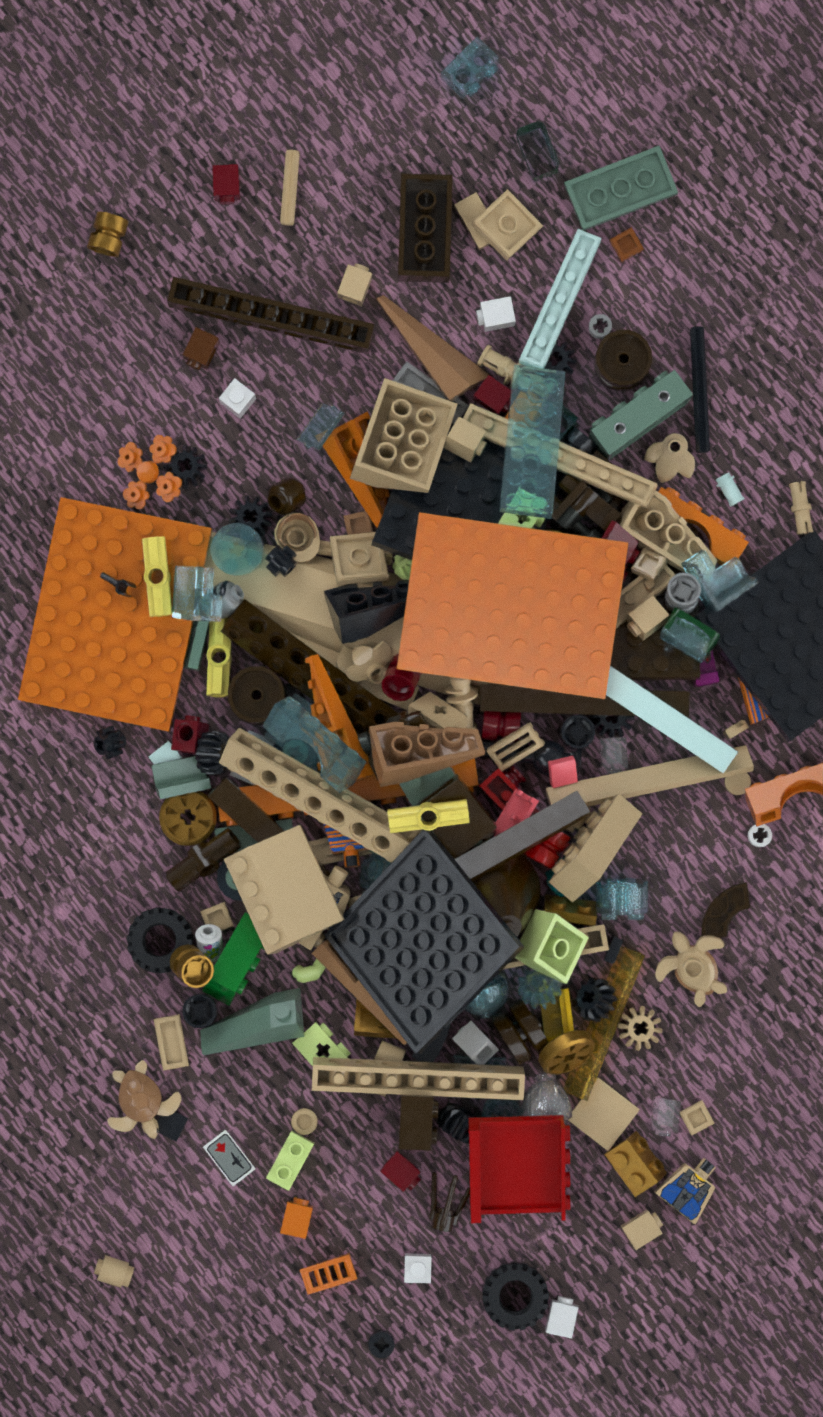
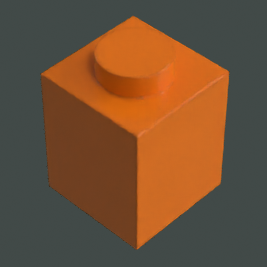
M294 1197L293 1201L288 1200L280 1231L281 1234L306 1239L313 1206L308 1205L309 1200Z

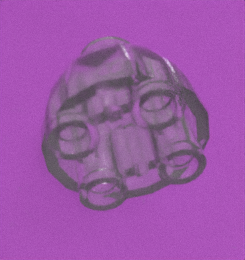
M547 1073L536 1074L535 1081L528 1088L524 1095V1100H522L520 1116L564 1115V1122L572 1118L569 1097L563 1087L556 1081V1075Z

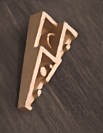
M382 295L376 299L446 400L454 401L468 390L474 389L487 378L489 374L387 297Z
M328 939L321 943L312 954L403 1045L407 1044Z

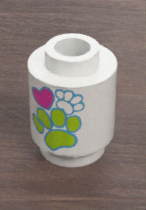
M206 924L199 927L195 933L196 945L211 962H216L223 951L222 933L216 925Z

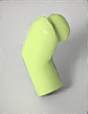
M316 958L312 966H295L292 975L298 982H311L318 980L326 967Z

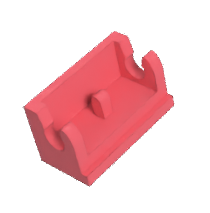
M515 789L495 822L497 828L494 830L495 834L493 836L495 837L529 818L539 800L528 796L519 789Z

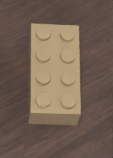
M617 794L612 800L607 798L599 806L598 812L593 810L591 815L585 819L586 827H581L573 838L576 842H572L563 852L564 860L560 859L552 868L554 875L549 883L573 903L601 878L642 813L620 794Z

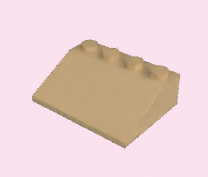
M384 378L350 479L378 488L428 493L458 404Z
M301 825L251 845L224 859L267 955L277 954L344 921V917Z

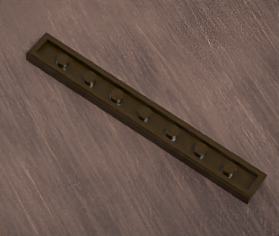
M481 685L480 711L637 716L607 695L605 699L517 686ZM648 690L689 718L690 691Z

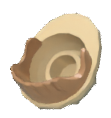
M301 513L287 514L278 521L274 530L276 544L282 549L288 545L297 554L294 558L296 562L303 563L313 559L319 551L320 545L319 531L316 523L309 516Z

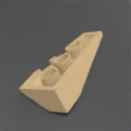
M655 491L647 509L632 502H628L620 512L622 515L615 522L639 541V549L646 548L667 558V564L684 573L692 574L699 581L706 583L718 560L701 539L694 535L686 525L687 522L677 514L671 506V502L665 496Z

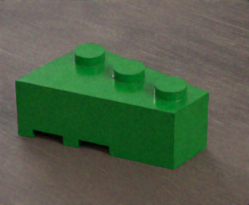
M245 912L214 965L212 979L208 984L204 985L202 991L228 1006L231 1005L237 993L242 994L248 983V980L245 979L248 972L254 973L261 960L257 956L261 949L265 950L248 913Z

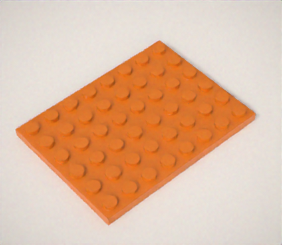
M60 497L18 700L170 732L213 529ZM164 536L166 539L168 570L171 575L170 591L173 615L149 617L147 585L144 579L145 564L142 539ZM156 570L152 573L151 579L154 584H158L163 580V572ZM104 572L115 579H123L134 583L136 588L128 586L126 589L127 594L132 597L128 598L119 595L112 584L100 578L101 573Z
M419 512L397 669L605 699L628 542Z

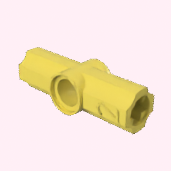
M164 536L143 538L144 579L147 585L149 617L173 615L170 591L171 575L168 570L166 539ZM156 570H161L164 575L163 580L158 584H154L151 579L152 573Z
M215 617L210 618L209 645L206 654L208 660L206 695L215 698L228 697L232 664V640L220 631L229 618L221 619ZM218 652L226 654L225 660L221 663L213 661L214 655Z
M467 799L440 803L424 802L417 806L387 809L390 833L420 829L431 831L437 827L470 823ZM425 811H432L436 814L435 818L430 822L423 821L421 815Z

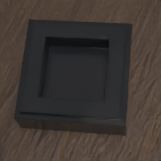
M615 936L612 937L609 950L606 951L603 961L610 964L615 963L623 943L622 939Z
M176 1111L169 1116H160L157 1121L159 1126L158 1133L177 1142L189 1118Z

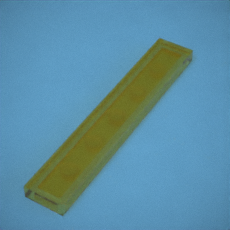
M621 946L606 980L616 990L613 995L618 1000L613 1002L612 1005L615 1010L608 1012L609 1019L602 1018L601 1022L590 1021L586 1031L595 1043L594 1051L582 1065L570 1071L563 1092L588 1101L645 958L644 954Z

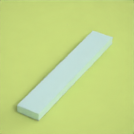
M580 229L577 230L521 354L520 364L543 373L601 243V237Z
M610 666L607 696L720 772H725L738 753L737 750Z

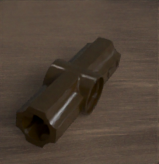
M227 828L207 843L203 842L193 846L187 852L188 856L166 872L167 880L175 890L180 892L199 877H207L218 870L220 862L241 848L238 837L231 829Z

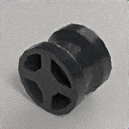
M377 1330L369 1338L368 1345L372 1355L377 1358H386L391 1355L395 1347L394 1338L391 1333L386 1330Z

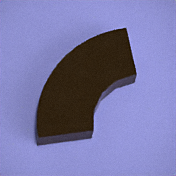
M747 882L733 885L715 897L704 914L701 925V937L707 935L719 938L728 937V927L733 917L740 911L750 908Z

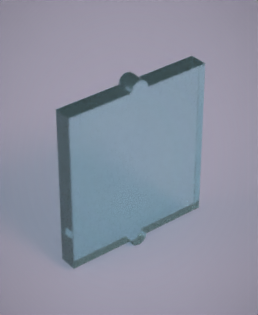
M322 403L297 438V441L304 444L308 449L312 447L320 450L345 413L338 410L334 405L328 406Z

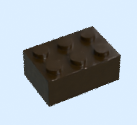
M401 1095L399 1149L431 1151V1145L437 1144V1128L432 1126V1119L438 1118V1100H433V1096Z

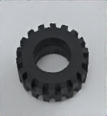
M153 908L142 912L140 916L134 919L133 924L130 925L127 936V948L133 961L142 969L152 973L172 972L170 968L172 953L182 945H193L194 935L192 934L190 924L176 911L167 908ZM156 925L169 927L176 937L174 949L165 956L153 955L145 944L147 932Z
M511 1261L508 1264H501L497 1269L494 1268L489 1277L486 1278L482 1290L484 1308L490 1319L496 1322L498 1326L515 1331V1329H520L521 1331L525 1330L528 1326H534L539 1319H542L543 1313L548 1307L549 1293L545 1280L534 1267L523 1262ZM510 1281H522L530 1289L531 1300L528 1306L520 1311H510L500 1301V1291Z

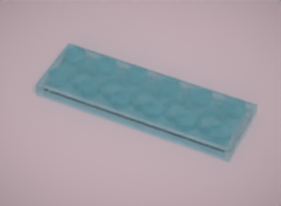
M514 364L499 512L551 519L553 515L565 371Z

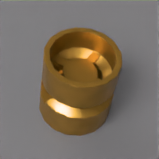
M97 212L93 224L96 231L91 232L87 248L99 254L119 257L123 243L120 237L125 236L129 221L111 213Z
M182 945L175 949L171 955L170 968L189 987H203L212 979L214 967L211 960L195 946Z

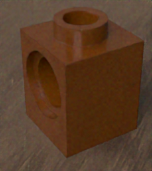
M195 327L182 354L183 358L187 360L186 365L196 370H200L201 367L207 370L220 344L219 338Z

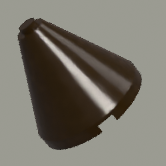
M520 854L472 881L517 937L528 925L534 910L538 909L540 902V881L530 861L523 854Z

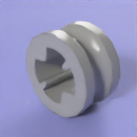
M598 314L591 318L589 332L594 338L603 339L611 332L612 322L608 316ZM598 320H602V324H607L603 333H598V329L595 331L593 328Z

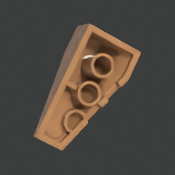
M390 722L369 726L373 764L380 787L408 782L485 755L478 729L457 727L440 729L430 728L426 724L409 726L404 725V722Z

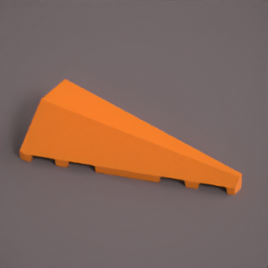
M365 412L317 437V439L376 528H378L388 503L387 498L390 497L388 488L373 487L350 479L368 427L367 421L370 419L368 412Z
M319 655L305 658V662L310 665L311 673L308 688L312 689L314 704L310 706L315 745H319L321 761L317 763L318 770H322L323 776L342 787L374 775L368 762L369 758L359 742L358 735Z

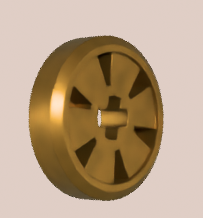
M197 791L166 798L160 809L159 821L164 834L171 841L183 846H194L204 842L213 833L217 822V812L211 799L203 792ZM186 810H191V814L196 817L195 821H191L189 825H186L185 820L181 819V814H185Z
M569 1031L551 1040L541 1051L538 1060L547 1074L558 1075L567 1073L582 1065L591 1056L595 1043L587 1031Z

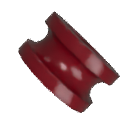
M513 765L509 767V770L502 771L517 788H519L520 782L524 783L526 781Z

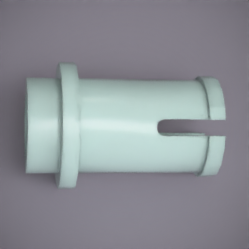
M728 472L716 479L718 483L716 487H720L731 507L745 498L733 480L735 476H731Z

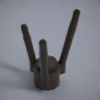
M432 1173L429 1219L433 1220L431 1227L434 1229L452 1232L453 1225L457 1226L459 1216L470 1195V1187H468L455 1213L454 1210L450 1209L458 1180L457 1175H454L452 1178L445 1207H439L437 1211V1173Z

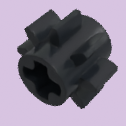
M277 545L265 558L269 562L266 568L275 577L279 573L286 577L298 564L294 560L297 554L288 545L283 549Z
M111 725L96 732L98 736L94 739V748L99 755H105L108 760L123 754L122 748L126 746V738L121 730H114V726Z

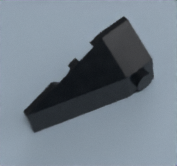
M401 580L396 585L384 586L382 582H374L373 587L358 588V584H348L325 590L324 595L333 626L342 644L367 638L404 617L409 580Z

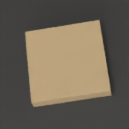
M508 189L471 224L506 261L543 227Z
M376 532L330 536V547L337 585L388 580L389 574L385 551L371 545Z
M597 1078L566 1119L609 1151L640 1109L600 1078Z

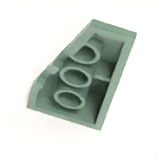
M300 988L275 992L201 1029L202 1054L209 1055L304 1037Z

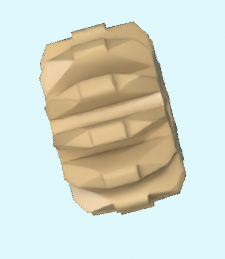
M640 1006L639 1015H637L632 1007L629 1009L632 1018H629L626 1014L621 1016L622 1019L627 1021V1025L618 1024V1028L626 1029L627 1032L621 1033L619 1037L620 1039L630 1037L625 1044L627 1047H630L635 1040V1050L637 1051L641 1049V1042L644 1043L646 1049H650L651 1045L648 1039L658 1043L659 1039L653 1033H662L661 1028H654V1025L660 1023L661 1019L655 1018L651 1021L650 1019L655 1013L654 1010H650L644 1016V1006ZM644 1022L646 1024L644 1028H647L646 1033L636 1035L634 1033L636 1029L633 1028L634 1024Z

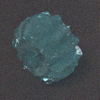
M525 969V976L519 977L518 980L520 984L518 992L522 996L523 1002L525 1004L530 1003L534 1009L541 1004L545 1010L547 1007L546 1003L555 1004V997L562 994L560 988L562 987V982L536 970L529 971Z

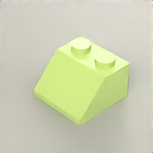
M535 909L520 940L524 948L515 958L529 968L567 984L589 937L556 913Z

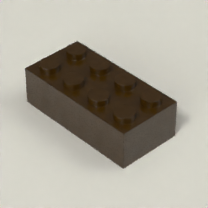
M401 173L398 281L449 283L453 175Z

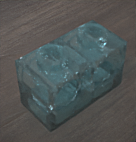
M477 36L441 72V79L462 100L467 95L471 97L481 87L479 83L485 77L490 79L499 69L497 67L499 57ZM482 56L488 62L483 66L475 64L474 59ZM460 74H465L470 80L467 83L461 84L456 80V77Z

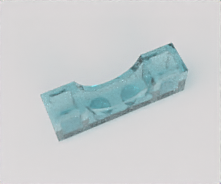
M290 696L274 705L262 726L281 743L292 738L308 743L315 750L320 760V777L339 793L355 783L367 763L355 750L347 746L335 733L326 728L318 718L312 716L298 701Z

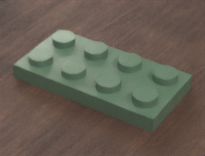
M660 146L564 182L565 189L583 231L678 195V190Z

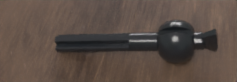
M549 740L544 741L543 747L518 761L534 764V768L539 773L549 776L548 761L573 756L576 761L577 775H579L582 763V749L572 753H565V749L558 742ZM482 741L485 755L480 757L491 758L487 753V748L495 743ZM506 745L495 753L498 754L511 745ZM521 746L512 753L503 757L502 760H507L511 758L512 756L516 755L517 753L521 752L527 747Z

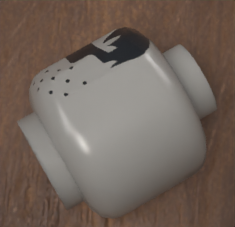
M223 581L207 590L204 604L209 614L224 619L232 615L243 602L244 593L240 586L235 585L231 581Z

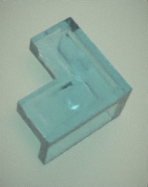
M700 550L681 563L685 572L692 574L700 582V598L705 607L710 606L715 611L720 610L758 584L755 577L747 574L740 559L737 557L732 558L716 569L707 552Z
M175 566L172 618L221 622L223 596L212 594L214 568Z

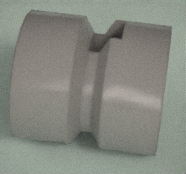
M678 573L670 579L664 597L665 605L669 611L673 612L676 607L687 614L693 612L701 593V585L698 579L689 573Z

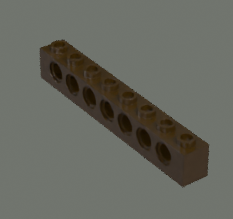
M177 277L172 279L167 299L169 308L368 355L375 330V325L372 323Z
M244 599L220 632L314 701L313 691L308 688V681L311 680L310 665L305 662V658L317 655L318 653ZM319 655L358 735L365 731L369 732V726L385 724L390 717L398 715L396 711L356 681L350 680L345 673Z

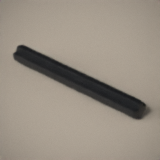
M695 326L690 329L695 448L697 453H708L710 451L705 335L704 327Z

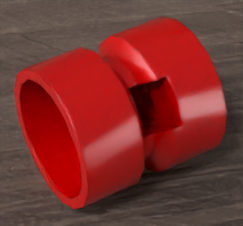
M559 832L523 854L552 870L559 859L557 852L564 850L570 837L563 832Z

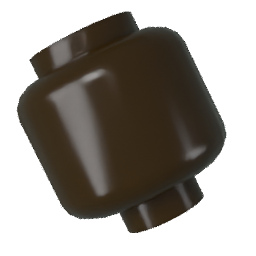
M291 477L284 478L275 483L268 491V504L270 508L281 515L291 514L301 508L306 501L304 486Z

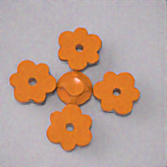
M156 435L154 437L153 444L149 448L150 452L153 453V461L143 462L141 458L143 451L137 448L134 442H128L125 448L119 449L118 466L125 468L127 472H133L134 468L137 469V476L141 480L137 483L135 481L129 482L128 488L123 491V498L127 500L129 508L143 509L145 507L146 500L150 497L149 492L146 491V483L150 484L155 480L158 486L156 493L158 496H162L163 501L171 502L174 497L180 496L181 491L179 488L182 485L180 477L174 476L172 472H167L165 476L161 475L158 477L159 469L156 463H169L171 456H174L177 451L176 446L172 444L170 436Z

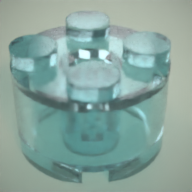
M232 523L222 527L214 536L211 544V556L215 565L223 572L233 576H245L253 573L262 564L265 556V545L262 537L255 529L245 524ZM236 543L244 546L245 549L241 551L240 557L235 553L232 554Z
M634 878L607 879V884H601V880H598L596 882L597 913L601 914L604 920H615L617 915H627L628 919L632 920L644 919V914L648 913V880L642 879V884L636 883Z

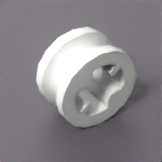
M765 824L757 827L756 825L752 826L748 831L749 842L755 847L766 846L772 840L771 829ZM758 828L764 829L762 832L766 831L767 838L762 839V843L756 842L758 839L753 838V833H756Z

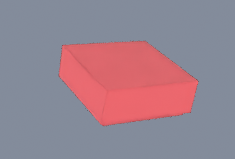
M573 756L548 761L550 784L553 788L578 782L576 761Z

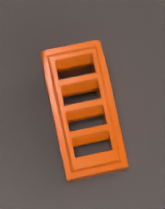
M350 1253L300 1269L308 1295L357 1280L358 1278ZM338 1263H344L347 1276H342ZM331 1265H334L338 1278L336 1280L332 1279L329 1269ZM324 1268L326 1278L328 1281L324 1284L322 1282L321 1275L319 1272V1269ZM314 1271L318 1286L313 1287L309 1272Z

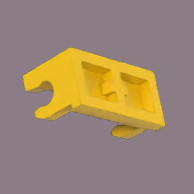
M569 988L540 991L543 1029L548 1042L563 1033L574 1031Z

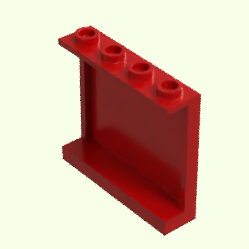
M564 1115L468 1118L471 1223H481V1215L554 1212H561V1220L566 1221V1210H570V1194H565V1187H570V1171L565 1172V1164H570V1148H565V1141H570V1125H565Z

